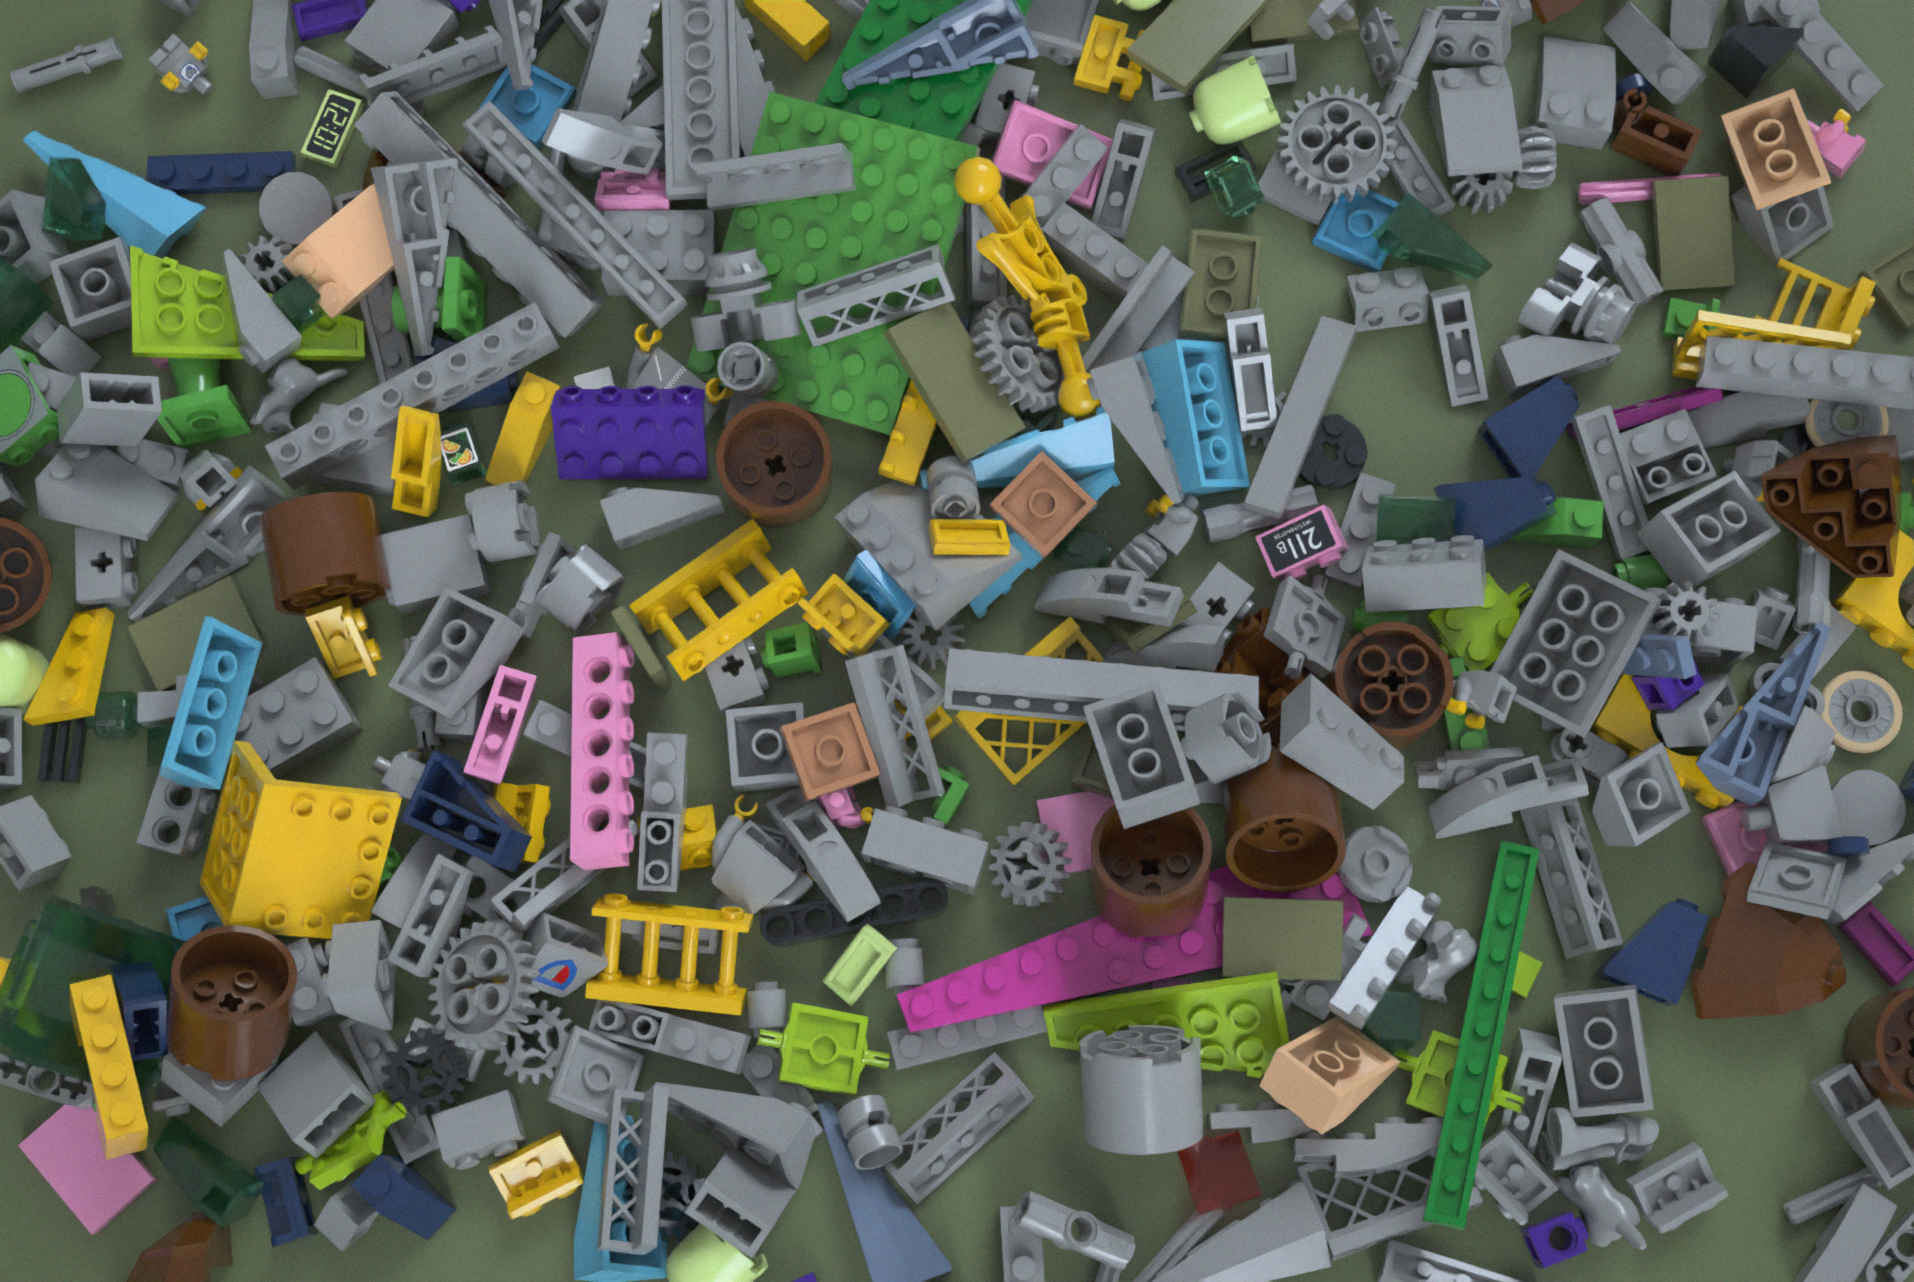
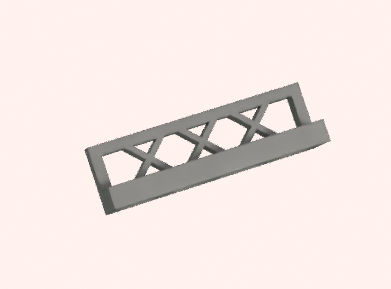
M843 143L696 164L697 176L704 180L706 184L707 206L711 211L856 190L853 155Z
M939 244L798 291L797 312L813 347L953 301L955 300V294L944 269L943 254ZM938 277L943 289L942 292L930 296L918 291L922 282ZM894 291L907 296L904 304L897 307L882 303L886 294ZM859 303L872 308L868 317L862 319L847 315L850 307ZM823 315L837 320L832 329L820 333L817 332L812 319Z
M1163 245L1082 357L1086 373H1090L1091 369L1140 352L1195 275L1192 269L1174 258L1172 252Z
M903 644L868 652L846 660L845 664L863 727L881 774L878 779L886 806L898 808L914 800L944 794L945 790ZM893 656L897 670L894 679L886 673L882 658ZM897 694L905 699L907 705L905 716L896 710L894 699ZM907 731L916 737L918 744L916 752H913L906 745L904 737ZM917 768L926 773L930 788L919 790L915 777Z
M1578 798L1520 810L1531 847L1540 849L1537 868L1565 958H1574L1594 951L1622 945L1621 934ZM1562 807H1566L1570 825L1566 822ZM1575 847L1579 849L1582 861L1578 859ZM1587 884L1591 887L1593 899L1589 895ZM1599 922L1603 925L1607 940H1603Z
M609 818L604 819L600 823V825H602L605 821L609 823ZM631 819L629 821V829L633 834L635 846L639 840L640 827ZM569 837L491 898L489 904L508 925L512 926V930L522 932L524 935L531 929L543 912L547 914L552 913L607 868L583 870L576 864L573 866L565 865L566 852L570 850ZM560 858V864H552ZM542 871L559 872V877L546 888H535L536 876ZM531 881L530 888L523 887ZM513 894L530 896L529 901L514 913L503 903Z
M994 1052L899 1137L903 1146L902 1153L904 1151H912L911 1158L900 1169L894 1166L893 1161L883 1166L916 1204H919L1034 1100L1035 1097L1018 1076ZM996 1068L1004 1074L993 1085L984 1086L985 1078ZM963 1098H971L970 1105L963 1112L954 1113L956 1104ZM942 1124L940 1132L933 1139H925L926 1132L933 1125Z
M653 1086L645 1093L617 1088L611 1091L598 1250L645 1255L657 1247L669 1088ZM621 1101L640 1103L639 1120L631 1127L620 1114ZM619 1127L623 1131V1133L620 1136H618ZM637 1127H638V1136H637V1134L633 1131V1130H634L635 1128H637ZM625 1136L628 1137L637 1149L636 1159L628 1166L617 1153L618 1142ZM634 1166H635V1175H634V1174L632 1173V1171L630 1170V1169H631L632 1167H634ZM616 1167L620 1170L617 1175H615ZM621 1176H624L633 1187V1198L625 1205L614 1194V1182ZM612 1205H613V1207H614V1208L616 1209V1211H617V1212H615L613 1215H612ZM632 1205V1213L630 1214L627 1209ZM619 1215L630 1227L629 1242L609 1240L611 1222Z

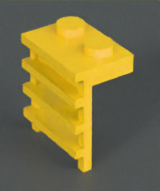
M1780 258L1776 267L1788 273L1767 320L1757 315L1753 319L1778 322L1797 277L1808 281L1790 324L1801 325L1817 286L1828 290V293L1813 328L1851 334V344L1848 349L1852 350L1862 332L1861 329L1857 328L1861 317L1865 318L1875 302V297L1871 296L1876 282L1862 276L1850 288H1847ZM1784 338V339H1783V342H1787V341H1791V340H1795V339ZM1828 344L1818 345L1821 348L1833 346Z

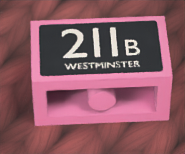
M1325 505L1255 537L1272 577L1279 581H1282L1289 575L1296 580H1300L1307 575V569L1317 564H1320L1321 568L1330 566L1342 559L1341 553L1349 550L1332 510Z

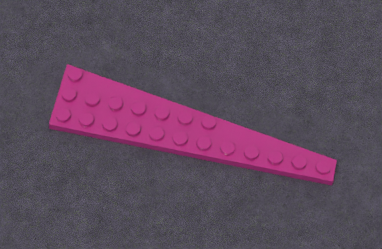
M1226 866L1210 872L1208 895L1202 912L1188 928L1171 937L1164 935L1134 938L1113 928L1100 915L896 995L910 1033L1001 1013L1222 968L1224 897L1344 901L1343 929L1353 913L1366 921L1367 919L1358 898L1343 885L1338 871L1326 881L1308 889L1293 892H1272L1244 883ZM1369 924L1361 938L1373 935Z

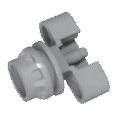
M1572 242L1559 258L1553 278L1545 281L1544 290L1537 288L1527 301L1519 316L1518 323L1539 335L1552 336L1564 319L1573 324L1571 334L1576 337L1584 331L1583 338L1587 341H1603L1607 344H1615L1628 326L1636 310L1637 303L1626 297L1621 286L1613 284L1608 288L1610 279L1605 276L1597 283L1592 281L1602 263V257Z
M756 248L734 250L707 257L709 270L705 277L706 287H713L714 291L707 293L706 297L708 301L720 300L722 311L690 317L697 351L726 348L732 343H749L765 338V341L782 339L802 333L795 299L762 304L760 292L771 289L772 285L771 282H762V277L767 276L768 273L766 266L757 257Z

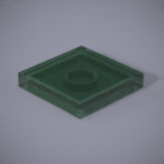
M1379 494L1376 542L1394 540L1397 542V545L1412 544V541L1418 538H1434L1435 542L1451 541V538L1454 537L1456 498Z

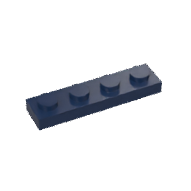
M293 151L148 156L147 182L162 189L171 190L177 193V195L263 192L264 188L275 177L287 172H296V156Z

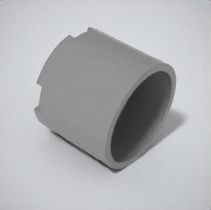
M1128 1025V1030L1117 1031L1109 1036H1106L1105 1031L1098 1030L1084 1036L1080 1040L1083 1139L1087 1144L1112 1153L1150 1155L1182 1150L1195 1145L1202 1139L1203 1110L1201 1044L1199 1037L1186 1038L1184 1037V1029L1176 1027Z

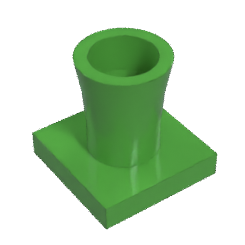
M445 257L444 286L438 289L436 310L439 311L438 322H435L433 327H442L458 343L485 329L487 281L461 257ZM397 284L392 294V314L398 331L406 335L410 334L399 285Z
M168 358V366L174 379L178 397L161 400L162 412L157 420L177 447L185 449L252 432L249 417L227 385L220 386L221 359Z

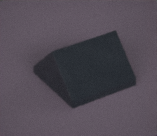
M1729 26L1709 57V65L1747 99L1783 65L1803 37L1804 28Z

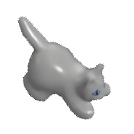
M294 358L280 361L272 367L267 378L270 392L261 396L249 423L253 425L262 423L263 430L267 433H290L294 431V427L290 423L291 410L316 388L346 376L349 373L348 370L344 367L332 368L318 375L311 368L300 365Z
M1438 921L1430 924L1422 935L1427 944L1425 954L1407 962L1401 968L1397 980L1402 984L1413 982L1414 994L1418 998L1436 999L1446 1003L1447 998L1444 994L1445 984L1454 974L1468 968L1476 960L1479 944L1469 936L1467 930L1454 929L1448 921Z
M1596 1159L1572 1166L1569 1178L1566 1176L1557 1178L1559 1192L1578 1206L1584 1213L1585 1222L1583 1224L1587 1230L1590 1242L1600 1247H1606L1611 1241L1623 1237L1631 1246L1639 1250L1646 1249L1647 1244L1635 1227L1640 1222V1213L1631 1198L1614 1189Z

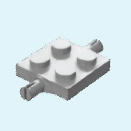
M1291 575L1280 581L1263 635L1288 654L1289 660L1284 673L1286 676L1290 674L1289 678L1297 679L1301 676L1303 666L1321 679L1332 671L1346 617L1333 608L1325 598L1324 593L1328 579H1323L1324 575H1314L1311 587L1304 586Z

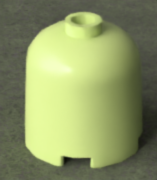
M1254 55L1204 79L1194 90L1193 102L1195 110L1189 112L1197 133L1204 130L1209 139L1216 144H1232L1281 124L1278 112L1272 102L1271 95Z
M0 635V707L22 709L23 715L26 714L49 667V663L39 650L7 635Z
M699 1223L667 1258L665 1269L669 1282H753L768 1268V1263L763 1253L757 1258L755 1255L753 1258H750Z

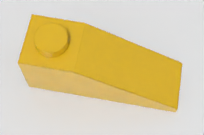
M528 371L526 372L508 409L484 479L486 483L498 485L519 480L526 483L553 429L551 405L555 392L562 389L560 385Z

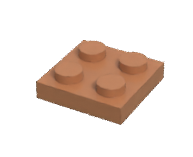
M1041 451L991 502L989 508L1045 559L1096 506L1097 502Z
M854 702L783 725L780 728L806 802L878 778L881 775Z

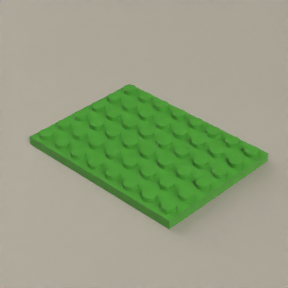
M769 92L750 156L843 143L853 155L856 190L735 207L721 253L756 248L757 257L766 266L768 273L767 276L762 277V282H771L772 285L771 289L760 292L762 304L795 299L797 305L798 291L939 244L944 257L945 269L965 201L957 194L955 189V174L958 166L965 160L979 157L981 149L968 143ZM938 277L922 282L918 291L929 296L938 293L940 287ZM710 287L709 292L714 291L713 287ZM894 291L886 294L882 303L897 307L904 304L907 296ZM706 300L702 314L722 311L720 300ZM859 303L851 306L847 315L862 319L868 317L872 308ZM923 311L813 347L799 316L801 334L765 341V338L749 342L772 356L777 363L779 372L778 380L773 390L760 398L769 401L791 403L803 408L807 412L890 436L895 427L902 407V401L904 396H906L911 379L885 338L884 333L887 329ZM826 315L812 319L818 333L832 329L837 321ZM694 340L686 369L706 383L710 379L719 378L717 370L718 359L725 348L697 351ZM721 382V383L719 384V387H723V388H727V387H728V386L724 385L723 382Z

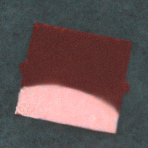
M1239 1131L1215 1138L1205 1136L1204 1141L1177 1151L1198 1215L1225 1207L1228 1210H1232L1235 1204L1261 1197V1191Z

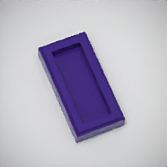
M306 0L291 4L298 35L302 42L354 29L368 11L366 0Z

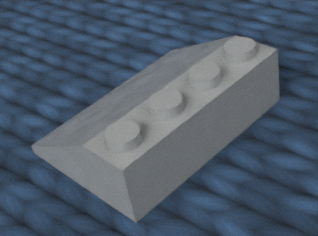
M926 467V468H924V469H921V471H922V470H925V469H926V471H928L929 467ZM919 476L915 486L894 480L863 493L834 518L846 539L857 551L862 553L867 550L916 606L914 609L937 630L1019 562L1023 556L1012 544L1009 555H933L928 533L929 520L933 519L928 490L922 491ZM979 513L975 520L986 519Z
M1558 549L1490 672L1501 674L1508 682L1517 687L1513 698L1514 702L1585 738L1662 600Z

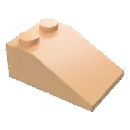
M1794 88L1721 115L1726 140L1756 210L1831 184V179Z
M375 184L366 188L317 228L282 260L283 264L331 319L350 310L395 269Z
M1337 1016L1278 1048L1259 1086L1269 1093L1275 1102L1287 1107L1300 1117L1309 1128L1324 1134L1342 1123L1398 1067L1400 1061L1344 1019Z

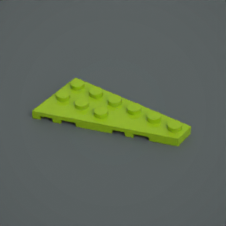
M130 245L132 357L244 359L239 351L240 345L224 276L205 269L199 271L178 264L177 260L165 256L160 258L143 252L144 249ZM267 293L302 336L299 349L285 359L364 361V321L342 314L331 319L321 307L318 309L295 302L293 298L284 295L279 297Z
M1277 971L1045 1004L1043 1011L1051 1047L1080 1051V1040L1084 1036L1098 1030L1105 1031L1106 1036H1109L1117 1031L1128 1030V1025L1170 1026L1184 1029V1037L1200 1038L1201 1069L1221 1072L1223 1069L1246 1072L1247 1076L1257 1078L1265 1075L1276 1050L1290 1042Z

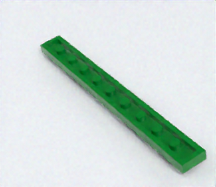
M1503 840L1499 844L1422 1221L1461 1231L1464 1230L1523 937L1540 851L1537 848Z

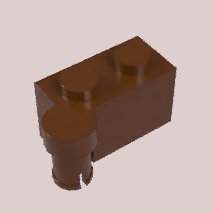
M1638 89L1628 90L1624 94L1623 99L1615 104L1613 126L1618 129V132L1610 149L1670 176H1679L1688 163L1703 130L1650 106L1642 113L1647 103L1646 95L1641 91L1639 96H1636L1635 94Z

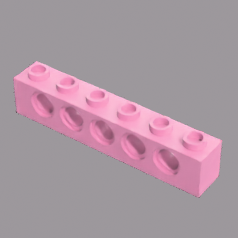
M617 632L573 638L570 861L583 870L629 866V853L634 848L633 834L629 829V815L634 811V800L629 791V777H632L634 774V763L630 755V740L634 737V725L630 718V703L634 701V688L630 681V667L634 665V652L632 646ZM610 671L608 678L600 683L601 677ZM610 707L609 713L604 718L599 719L602 711ZM610 744L608 751L604 755L599 756L602 747ZM609 781L608 788L599 794L601 785ZM609 818L607 827L598 832L600 823L604 819Z

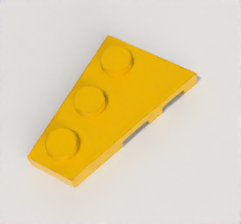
M103 607L74 614L23 718L25 722L36 726L94 716L115 613Z

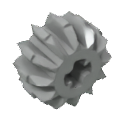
M1538 126L1518 129L1522 171H1512L1513 182L1516 186L1529 188V190L1549 187L1556 176V156L1558 154L1552 131L1546 127L1538 128Z
M1513 172L1450 176L1451 181L1455 183L1452 185L1451 195L1461 196L1458 201L1459 207L1467 203L1471 204L1472 214L1477 213L1480 206L1488 214L1493 211L1494 205L1501 207L1505 204L1507 200L1506 195L1510 194L1513 190V183L1509 181ZM1480 179L1485 181L1484 185L1478 183Z
M259 236L258 245L255 247L253 244L246 242V248L249 253L238 255V259L263 290L276 296H280V290L283 288L288 292H292L293 288L289 282L297 281V278L283 264L282 260L294 250L293 246L288 243L283 244L282 240L276 236L270 242L265 237Z
M1145 533L1138 534L1119 553L1108 568L1142 572L1145 581L1148 582L1165 563L1167 552L1161 548L1162 545L1154 538L1151 539Z
M1685 581L1681 588L1672 583L1666 587V593L1660 592L1656 595L1662 601L1653 615L1654 618L1660 619L1653 625V630L1660 631L1664 629L1667 632L1665 635L1688 636L1691 644L1699 646L1704 642L1703 636L1710 637L1715 633V628L1711 623L1717 622L1720 619V614L1711 611L1710 608L1717 604V599L1710 598L1705 600L1703 596L1706 594V587L1701 586L1694 592L1691 581ZM1681 608L1686 610L1685 615L1690 614L1691 619L1689 621L1683 619L1684 614L1679 615L1678 611Z

